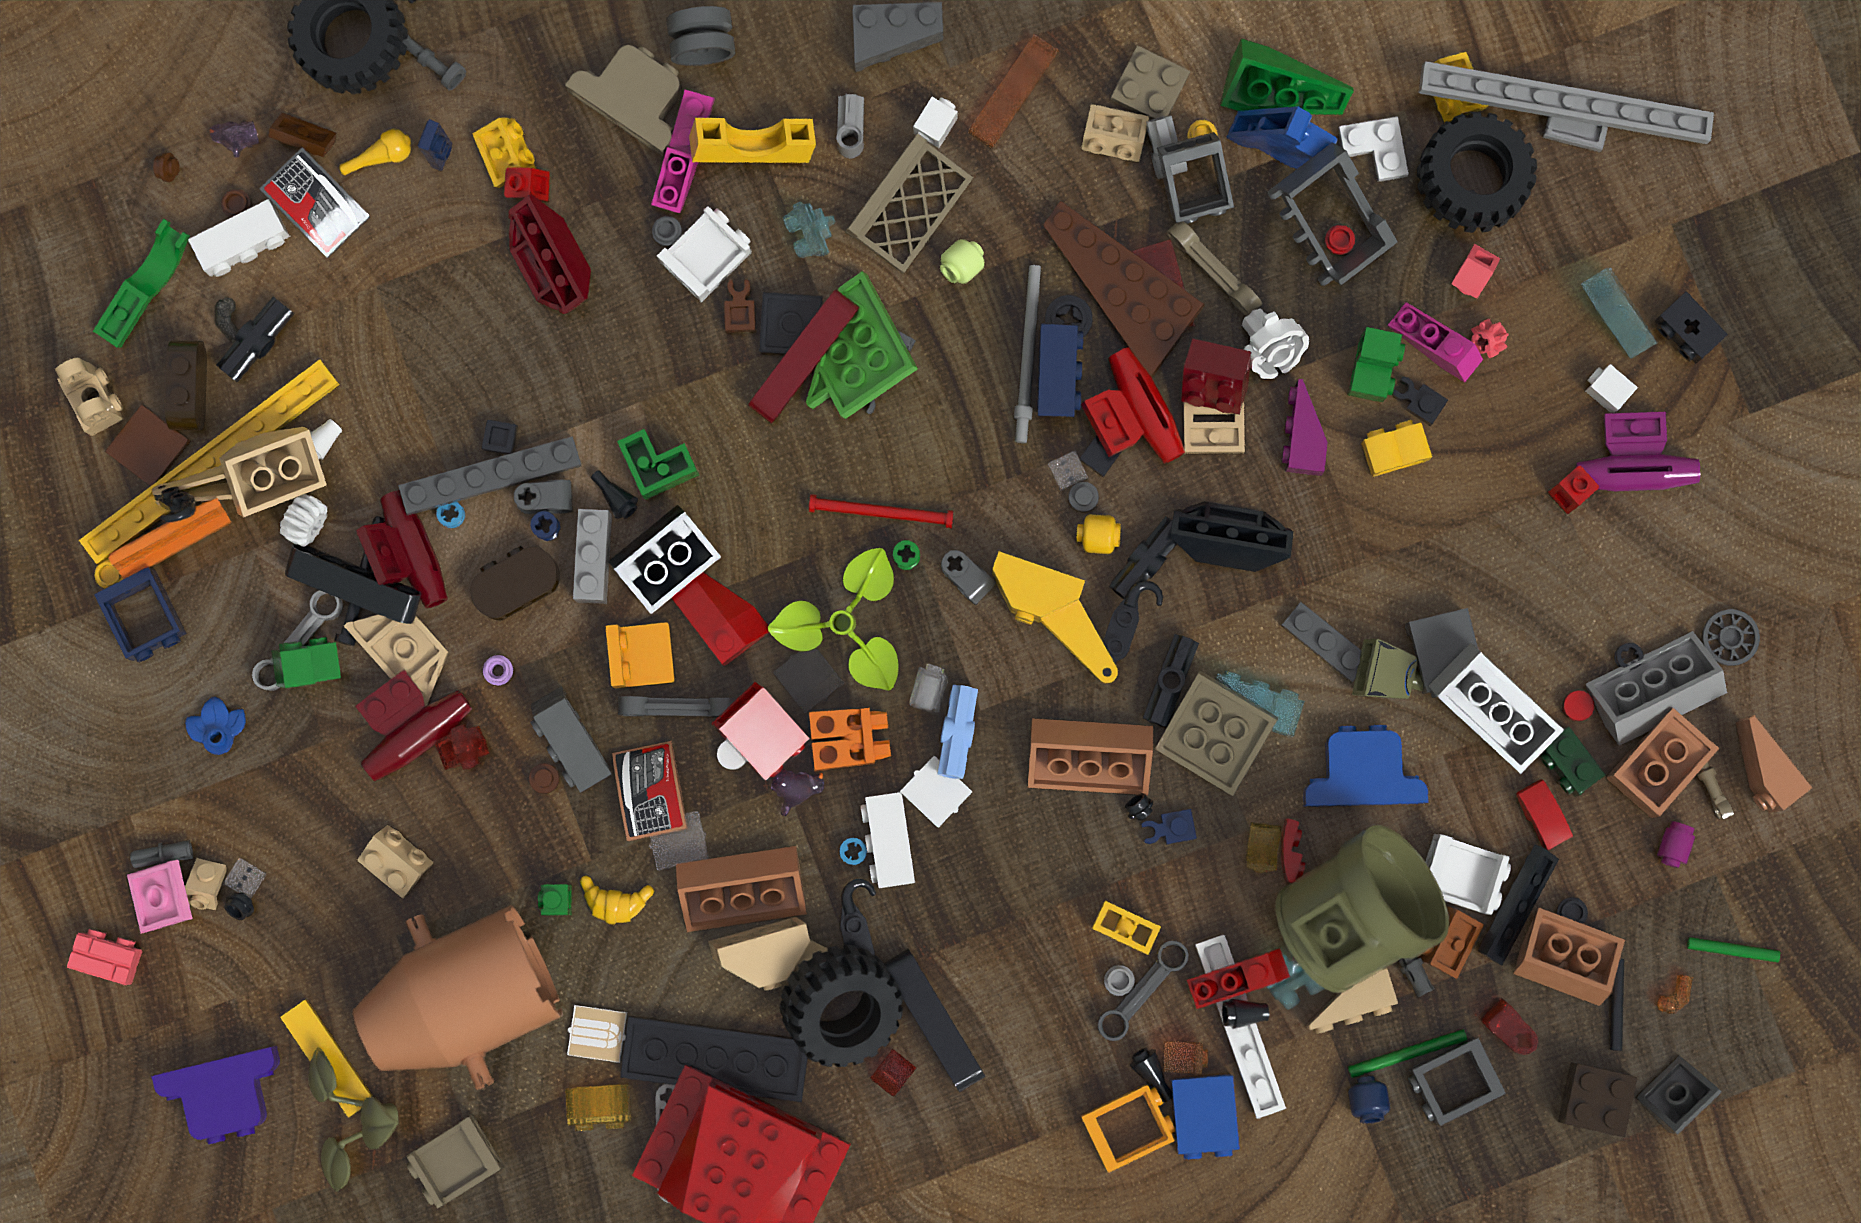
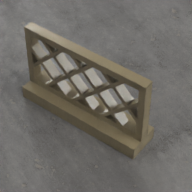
M917 133L845 233L853 239L856 238L900 272L905 273L974 177L928 144L927 140ZM926 152L936 158L937 171L922 173L920 159ZM942 164H944L949 169L942 170ZM915 166H916V167H917V173H916V174H910V173L912 172V170H913V169L915 168ZM954 172L964 179L958 189L946 190L943 174ZM939 174L941 191L925 193L923 177ZM918 177L921 194L904 196V181ZM899 190L900 197L893 198V196ZM947 194H953L951 199L947 202ZM942 195L943 210L940 213L928 214L926 197ZM921 198L924 215L908 217L905 200ZM901 201L903 218L887 220L885 207L888 203ZM882 213L883 221L875 222ZM937 217L930 226L929 218ZM925 219L927 232L923 237L911 238L908 221ZM904 222L907 239L890 241L888 224ZM884 225L886 242L874 243L865 237L871 227ZM919 241V243L913 249L912 242ZM908 244L909 256L903 264L893 257L891 245ZM887 246L888 253L880 247Z

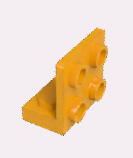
M668 623L620 627L619 625L606 626L611 686L613 688L673 683L675 681Z

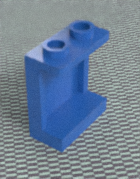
M1225 1074L1170 1079L1177 1154H1184V1159L1202 1158L1203 1152H1214V1157L1232 1156V1150H1239L1233 1075Z

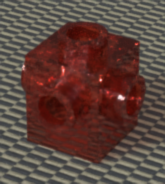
M466 724L457 726L449 730V735L435 742L445 770L462 766L463 770L471 769L480 765L479 759L490 754L480 726L467 729Z

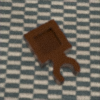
M733 280L728 281L727 288L729 294L733 297V301H724L726 333L756 332L755 301L746 300L751 291L749 280H744L745 287L740 292L734 290Z

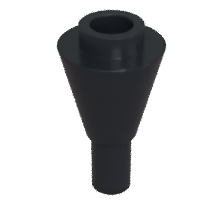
M600 470L592 474L591 479L602 490L616 519L622 517L627 519L637 510V497L618 485L611 483Z
M1143 1048L1137 1051L1131 1057L1133 1061L1130 1067L1148 1084L1156 1088L1163 1102L1171 1100L1173 1098L1172 1092L1164 1081L1165 1078L1156 1050L1148 1051L1147 1048Z

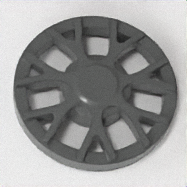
M1735 609L1722 610L1708 619L1702 631L1703 645L1717 663L1726 666H1736L1750 660L1756 653L1760 642L1759 629L1755 621L1748 614ZM1730 614L1731 625L1725 627L1722 615ZM1741 618L1749 623L1744 630L1736 626ZM1712 623L1721 629L1718 635L1709 631ZM1751 627L1753 632H1749L1748 629ZM1744 634H1754L1753 644L1743 643ZM1718 639L1721 646L1711 650L1708 641ZM1740 646L1747 653L1742 659L1735 652V649ZM1723 649L1730 650L1729 661L1720 658Z

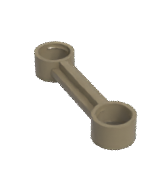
M1184 221L1175 223L1166 232L1169 239L1182 252L1188 254L1229 295L1231 302L1245 316H1248L1253 310L1258 309L1262 305L1260 298L1246 284L1241 283L1200 242L1199 237Z

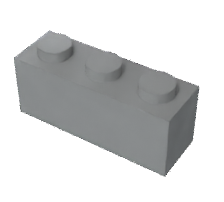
M578 509L573 599L578 603L607 604L608 561L610 559L612 514L609 510Z

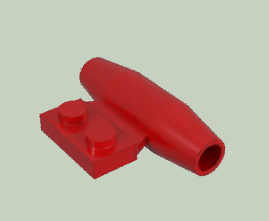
M1129 347L1111 355L1108 361L1118 391H1104L1085 400L1081 404L1108 457L1134 446L1141 436L1145 438L1164 464L1182 456L1185 450L1175 420L1151 375Z

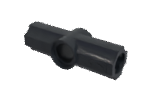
M272 297L254 320H249L241 327L235 337L236 342L216 366L238 383L257 359L263 358L271 350L276 341L275 337L292 318L294 313L275 297Z
M1165 516L1146 541L1143 540L1128 558L1127 565L1111 582L1109 588L1119 597L1125 599L1132 585L1139 581H1147L1148 578L1151 579L1167 560L1166 556L1177 545L1170 538L1173 520Z
M1174 634L1142 719L1158 726L1168 727L1181 690L1185 685L1187 674L1199 645L1198 642L1185 636ZM1167 673L1175 674L1179 679L1178 687L1174 689L1165 687L1163 676Z

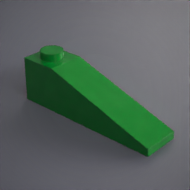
M1241 39L1229 65L1221 106L1237 111L1298 106L1311 115H1342L1354 92V88L1268 46Z

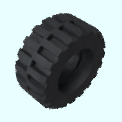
M302 0L299 6L293 5L290 12L294 16V20L288 21L287 31L292 34L288 38L289 48L294 51L292 56L302 67L303 71L326 89L331 88L334 92L343 94L347 90L351 94H360L362 87L368 91L376 89V82L381 80L385 83L391 78L388 73L392 68L396 71L401 65L398 57L399 55L404 56L407 46L403 43V40L408 39V30L403 26L406 21L394 0ZM359 10L367 13L371 19V34L366 45L351 57L338 59L329 56L325 50L324 43L325 34L331 22L337 16L348 11Z
M1471 112L1468 118L1461 114L1455 116L1451 123L1446 121L1433 134L1419 159L1421 163L1417 168V178L1421 180L1417 186L1419 194H1426L1423 203L1427 209L1433 207L1436 210L1434 217L1439 221L1443 218L1450 221L1448 227L1455 230L1460 225L1464 226V232L1474 233L1476 228L1479 227L1481 232L1491 231L1494 225L1498 228L1505 225L1510 218H1514L1531 195V190L1535 185L1537 176L1534 172L1537 169V159L1531 158L1534 152L1531 143L1525 144L1523 139L1526 135L1522 130L1519 129L1517 132L1511 128L1513 123L1507 119L1504 122L1498 121L1496 114L1488 113L1486 117H1481V112ZM1462 151H1478L1488 155L1495 161L1501 171L1503 181L1501 188L1497 192L1487 195L1474 194L1465 190L1457 183L1452 174L1450 162L1453 156Z
M837 945L828 947L826 952L822 953L819 950L813 953V958L808 961L804 959L798 965L799 969L796 973L792 971L787 979L789 985L784 986L781 997L783 1001L780 1003V1013L783 1016L782 1021L800 1051L813 1062L819 1061L820 1065L832 1067L833 1063H835L836 1067H848V1063L853 1062L854 1065L864 1062L863 1059L868 1056L874 1057L878 1054L877 1050L882 1045L886 1047L891 1041L890 1035L892 1033L895 1034L900 1025L897 1019H901L903 1015V997L898 984L876 955H872L869 950L864 948H858L857 950L853 945H843V949H840ZM849 991H863L859 1004L847 1016L835 1021H820L823 1010L835 997Z

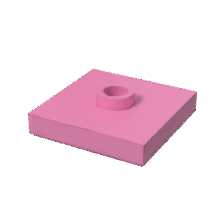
M179 860L162 863L127 875L141 933L151 932L192 919Z

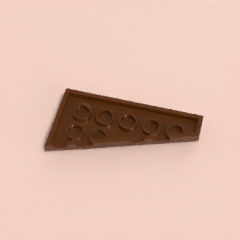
M1060 201L1043 226L1151 377H1153L1205 304Z

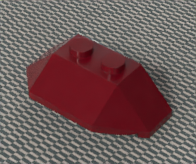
M528 195L508 210L509 219H511L509 227L510 252L537 302L558 310L562 314H568L588 299L591 268L564 218L535 196Z

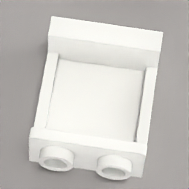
M709 206L703 210L704 214L668 250L664 248L657 255L659 262L701 303L752 253L748 245L751 242L749 238L739 229L734 232L727 225L729 219L718 208L713 211Z
M1434 834L1425 863L1434 875L1445 902L1488 915H1492L1493 910L1499 908L1502 899V893H1499L1502 881L1507 880L1511 865L1508 864L1509 856L1496 854L1462 843L1442 834Z

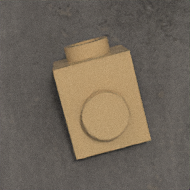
M196 858L185 886L188 902L191 906L201 910L206 908L216 910L218 905L217 894L227 872L226 865Z

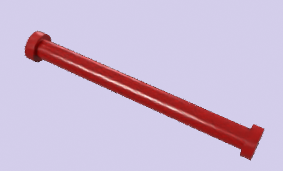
M813 494L810 495L809 512L815 513V510L943 524L946 525V528L952 529L954 513L952 510L943 513L817 498V495Z

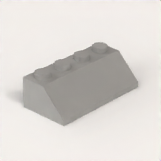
M1693 631L1645 654L1640 661L1637 658L1633 660L1636 661L1635 663L1631 664L1629 662L1627 663L1629 666L1625 668L1619 667L1586 683V688L1605 727L1619 746L1649 732L1671 708H1674L1683 715L1727 693L1723 669ZM1641 664V665H1640L1639 667H1637L1636 669L1630 670L1631 668H1633V667H1635V666Z

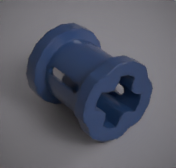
M541 511L531 519V530L539 539L552 541L558 537L561 526L553 514ZM543 520L553 523L549 526L550 531L548 533H545L542 529L539 530L543 526Z

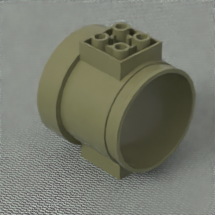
M1381 825L1370 826L1343 843L1337 855L1298 878L1292 884L1282 888L1276 898L1275 907L1278 925L1291 954L1301 968L1317 984L1336 993L1346 992L1354 987L1355 984L1363 982L1401 958L1411 959L1421 955L1444 941L1449 930L1446 903L1431 870L1407 840L1392 829Z

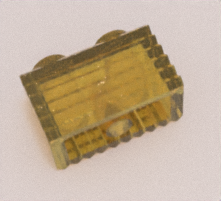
M629 1084L566 1088L567 1126L575 1125V1131L594 1130L593 1124L603 1123L606 1124V1129L624 1128V1122L631 1121Z

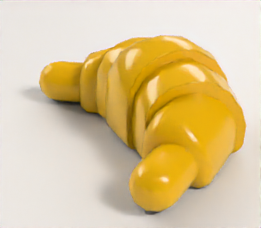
M587 875L580 879V884L585 893L584 898L592 911V916L606 921L607 924L614 925L616 923L631 922V919L645 907L646 901L654 894L653 887L649 885L644 886L638 893L634 892L631 895L618 890L607 891L600 889L594 885L592 879Z

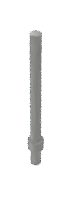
M1038 265L1029 266L1019 399L1014 411V419H1017L1016 443H1027L1029 420H1032L1033 407L1030 406L1041 274V266Z

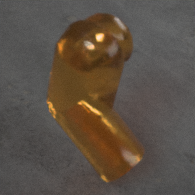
M1677 975L1675 992L1669 997L1661 996L1658 999V1009L1661 1012H1667V1014H1675L1686 1006L1690 1000L1693 977Z

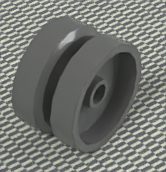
M702 6L680 10L666 18L668 35L675 39L669 44L673 63L685 66L708 65L728 60L736 54L734 38L727 34L732 29L730 10L723 7Z

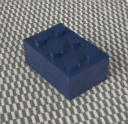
M1040 323L1038 416L1074 417L1075 410L1081 409V392L1075 391L1076 380H1082V362L1077 361V349L1083 350V331H1078V325Z

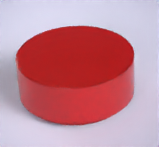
M1574 691L1564 698L1562 709L1565 716L1570 720L1583 721L1592 715L1594 701L1588 693Z

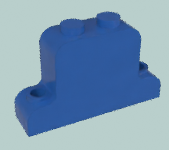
M1298 106L1238 111L1226 137L1240 146L1259 149L1295 169H1298L1332 142L1336 144L1338 140L1332 134L1310 122L1312 115Z
M1387 725L1368 726L1369 731H1357L1356 726H1339L1338 732L1329 736L1325 743L1326 778L1310 779V784L1303 791V807L1428 803V788L1422 780H1419V776L1403 775L1401 738L1396 732L1387 731Z

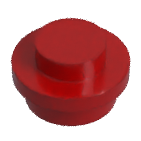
M1345 225L1331 227L1325 236L1327 249L1336 255L1348 253L1355 244L1353 231Z

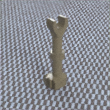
M1707 762L1697 773L1700 781H1704L1717 818L1725 819L1734 815V812L1720 790L1714 776L1717 774L1714 767H1710Z

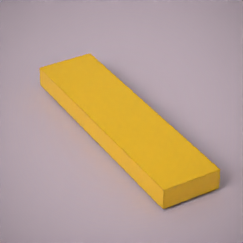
M307 999L280 1017L310 1062L317 1048L320 1047L323 1050L336 1076L337 1084L333 1091L336 1096L364 1101L367 1097H373ZM338 1102L348 1118L361 1110L360 1106Z

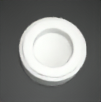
M727 740L719 746L717 757L723 767L736 770L746 763Z

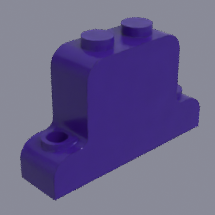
M277 1046L154 1075L152 1080L156 1093L166 1097L167 1101L177 1098L182 1099L190 1135L198 1140L207 1139V1144L225 1141V1134L236 1132L237 1137L256 1133L255 1127L261 1125L267 1117L260 1078L274 1075L273 1071L279 1066L280 1057Z

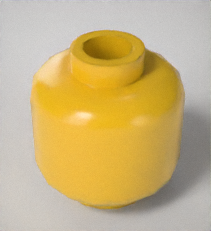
M1090 514L1085 517L1084 524H1078L1077 542H1082L1085 552L1111 554L1115 547L1120 546L1121 524L1116 523L1113 516Z

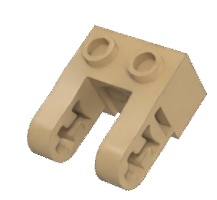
M73 358L60 364L55 369L59 377L57 380L67 396L84 432L93 436L123 420L120 413L123 406L115 393L110 394L106 386L110 382L101 367L97 369V367L81 358ZM98 391L99 397L87 401L90 393Z

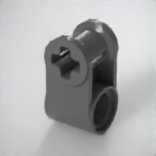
M550 480L521 484L514 492V501L519 510L525 514H537L541 511L550 512L551 514L570 513L573 511L571 481ZM530 492L536 499H532L531 504L526 505L524 500L521 499L526 498V493Z
M949 551L942 558L941 569L944 575L974 605H977L996 585V582L982 568L975 565L961 551ZM949 558L952 560L961 559L960 567L962 570L954 569L952 572L949 571L950 563L947 560Z

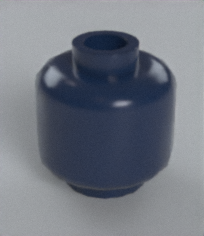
M1373 1076L1358 1078L1357 1084L1349 1088L1350 1110L1354 1118H1358L1360 1123L1366 1124L1384 1120V1116L1390 1111L1386 1084L1376 1081Z

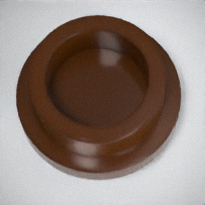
M165 152L162 155L156 156L153 170L156 178L162 179L164 182H172L178 175L180 166L173 153Z
M239 189L228 191L221 201L223 212L230 218L252 206L248 194Z
M547 763L536 765L529 775L531 787L536 792L542 794L554 791L560 781L557 769Z

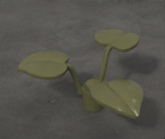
M319 1047L312 1056L308 1072L309 1087L315 1099L319 1102H325L328 1098L330 1101L361 1107L362 1131L341 1140L339 1143H337L334 1137L328 1138L322 1147L321 1165L323 1173L330 1186L337 1192L345 1187L350 1176V1161L344 1150L345 1145L363 1137L369 1149H378L388 1140L398 1125V1111L393 1103L381 1104L375 1097H367L364 1101L336 1096L333 1093L337 1084L333 1067L323 1050Z

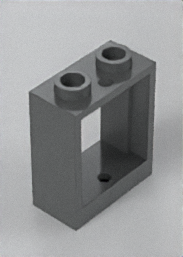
M1215 132L1157 147L1169 208L1176 223L1182 221L1186 224L1192 223L1198 217L1208 214L1218 216L1224 214L1227 209L1234 208L1221 141ZM1212 155L1219 194L1179 204L1171 165Z
M1472 1037L1409 1068L1412 1076L1408 1077V1081L1414 1093H1421L1426 1103L1421 1105L1429 1122L1434 1120L1435 1124L1439 1126L1506 1094L1477 1037ZM1468 1052L1487 1092L1442 1114L1423 1073Z

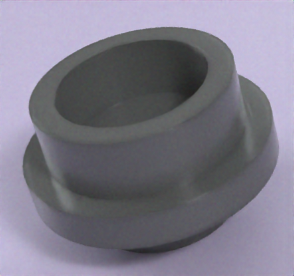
M664 216L653 224L652 235L658 244L672 246L681 237L682 228L675 218Z
M1088 482L1075 484L1069 492V502L1079 512L1092 510L1099 500L1096 487Z

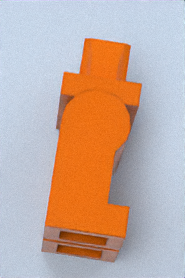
M870 708L809 712L812 741L841 738V740L812 743L815 772L875 764V760L891 757L889 740L873 742L872 730L888 729L887 712H870Z

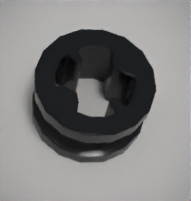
M1626 643L1619 646L1614 655L1615 663L1618 667L1625 668L1629 666L1623 662L1625 658H1621V653L1627 652L1629 648L1634 650L1632 655H1636L1638 661L1642 660L1644 657L1642 649L1635 643ZM1639 664V665H1637V666L1631 668L1630 670L1636 669V668L1639 667L1641 664Z

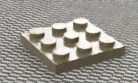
M1200 671L1155 750L1233 796L1279 717Z

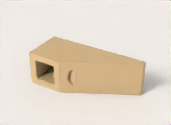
M1385 968L1363 982L1355 984L1354 987L1346 992L1337 993L1306 1024L1307 1029H1315L1316 1034L1334 1029L1333 1023L1344 1020L1345 1025L1362 1021V1014L1373 1011L1374 1016H1379L1391 1012V1006L1398 1004L1388 969Z

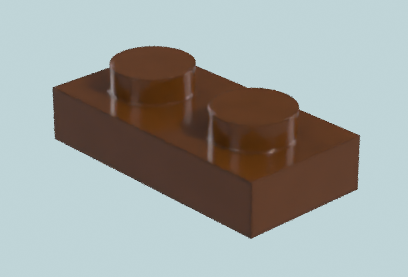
M281 113L269 129L270 138L299 149L303 148L310 154L323 158L334 145L337 135L336 132L285 113Z

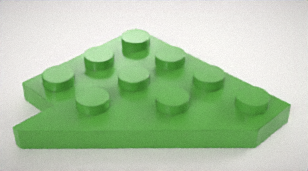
M863 271L838 288L839 292L860 308L816 365L806 400L807 406L814 409L831 397L840 416L845 419L918 369L870 278Z

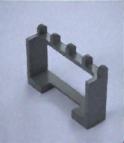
M1333 142L1276 184L1267 193L1272 200L1279 196L1283 198L1287 207L1280 212L1282 220L1294 217L1300 230L1293 235L1296 243H1300L1305 239L1308 241L1313 252L1306 257V261L1309 265H1315L1320 262L1325 271L1318 277V281L1322 286L1327 285L1332 280L1340 285L1344 284L1397 243L1386 220L1373 212L1354 177L1359 172L1347 151ZM1332 167L1372 237L1333 266L1330 264L1293 200L1295 195Z

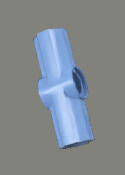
M952 685L948 713L944 718L940 740L942 749L937 775L952 779H963L968 748L971 747L975 721H973L978 689L963 685Z

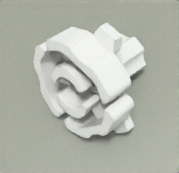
M1256 309L1246 316L1242 322V326L1250 335L1251 342L1244 348V350L1251 351L1250 368L1253 372H1257L1262 379H1274L1277 377L1278 372L1274 367H1279L1282 373L1289 372L1298 364L1302 354L1309 346V336L1292 318L1279 320L1275 312L1266 314L1262 309Z

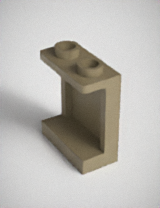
M474 1115L467 1117L456 1126L408 1154L409 1162L406 1163L411 1175L415 1179L419 1177L425 1188L422 1189V1192L430 1205L435 1203L437 1208L442 1207L505 1167Z

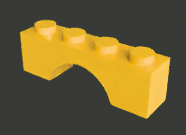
M695 118L689 134L692 162L809 163L816 146L813 119H782L779 123L765 129L741 130L730 126L725 118Z

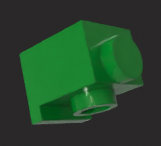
M541 885V891L538 893V908L541 909V915H572V885Z

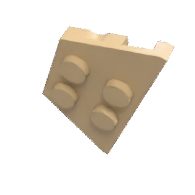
M378 614L348 622L344 625L391 679L405 669L423 692L425 706L428 705L449 651L417 615L412 624L396 622Z

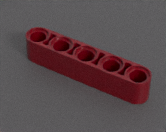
M835 289L749 402L748 407L772 424L860 307Z

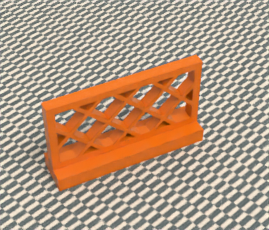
M218 498L196 506V512L191 517L161 525L110 553L108 559L119 571L122 578L125 579L147 567L151 568L232 522Z

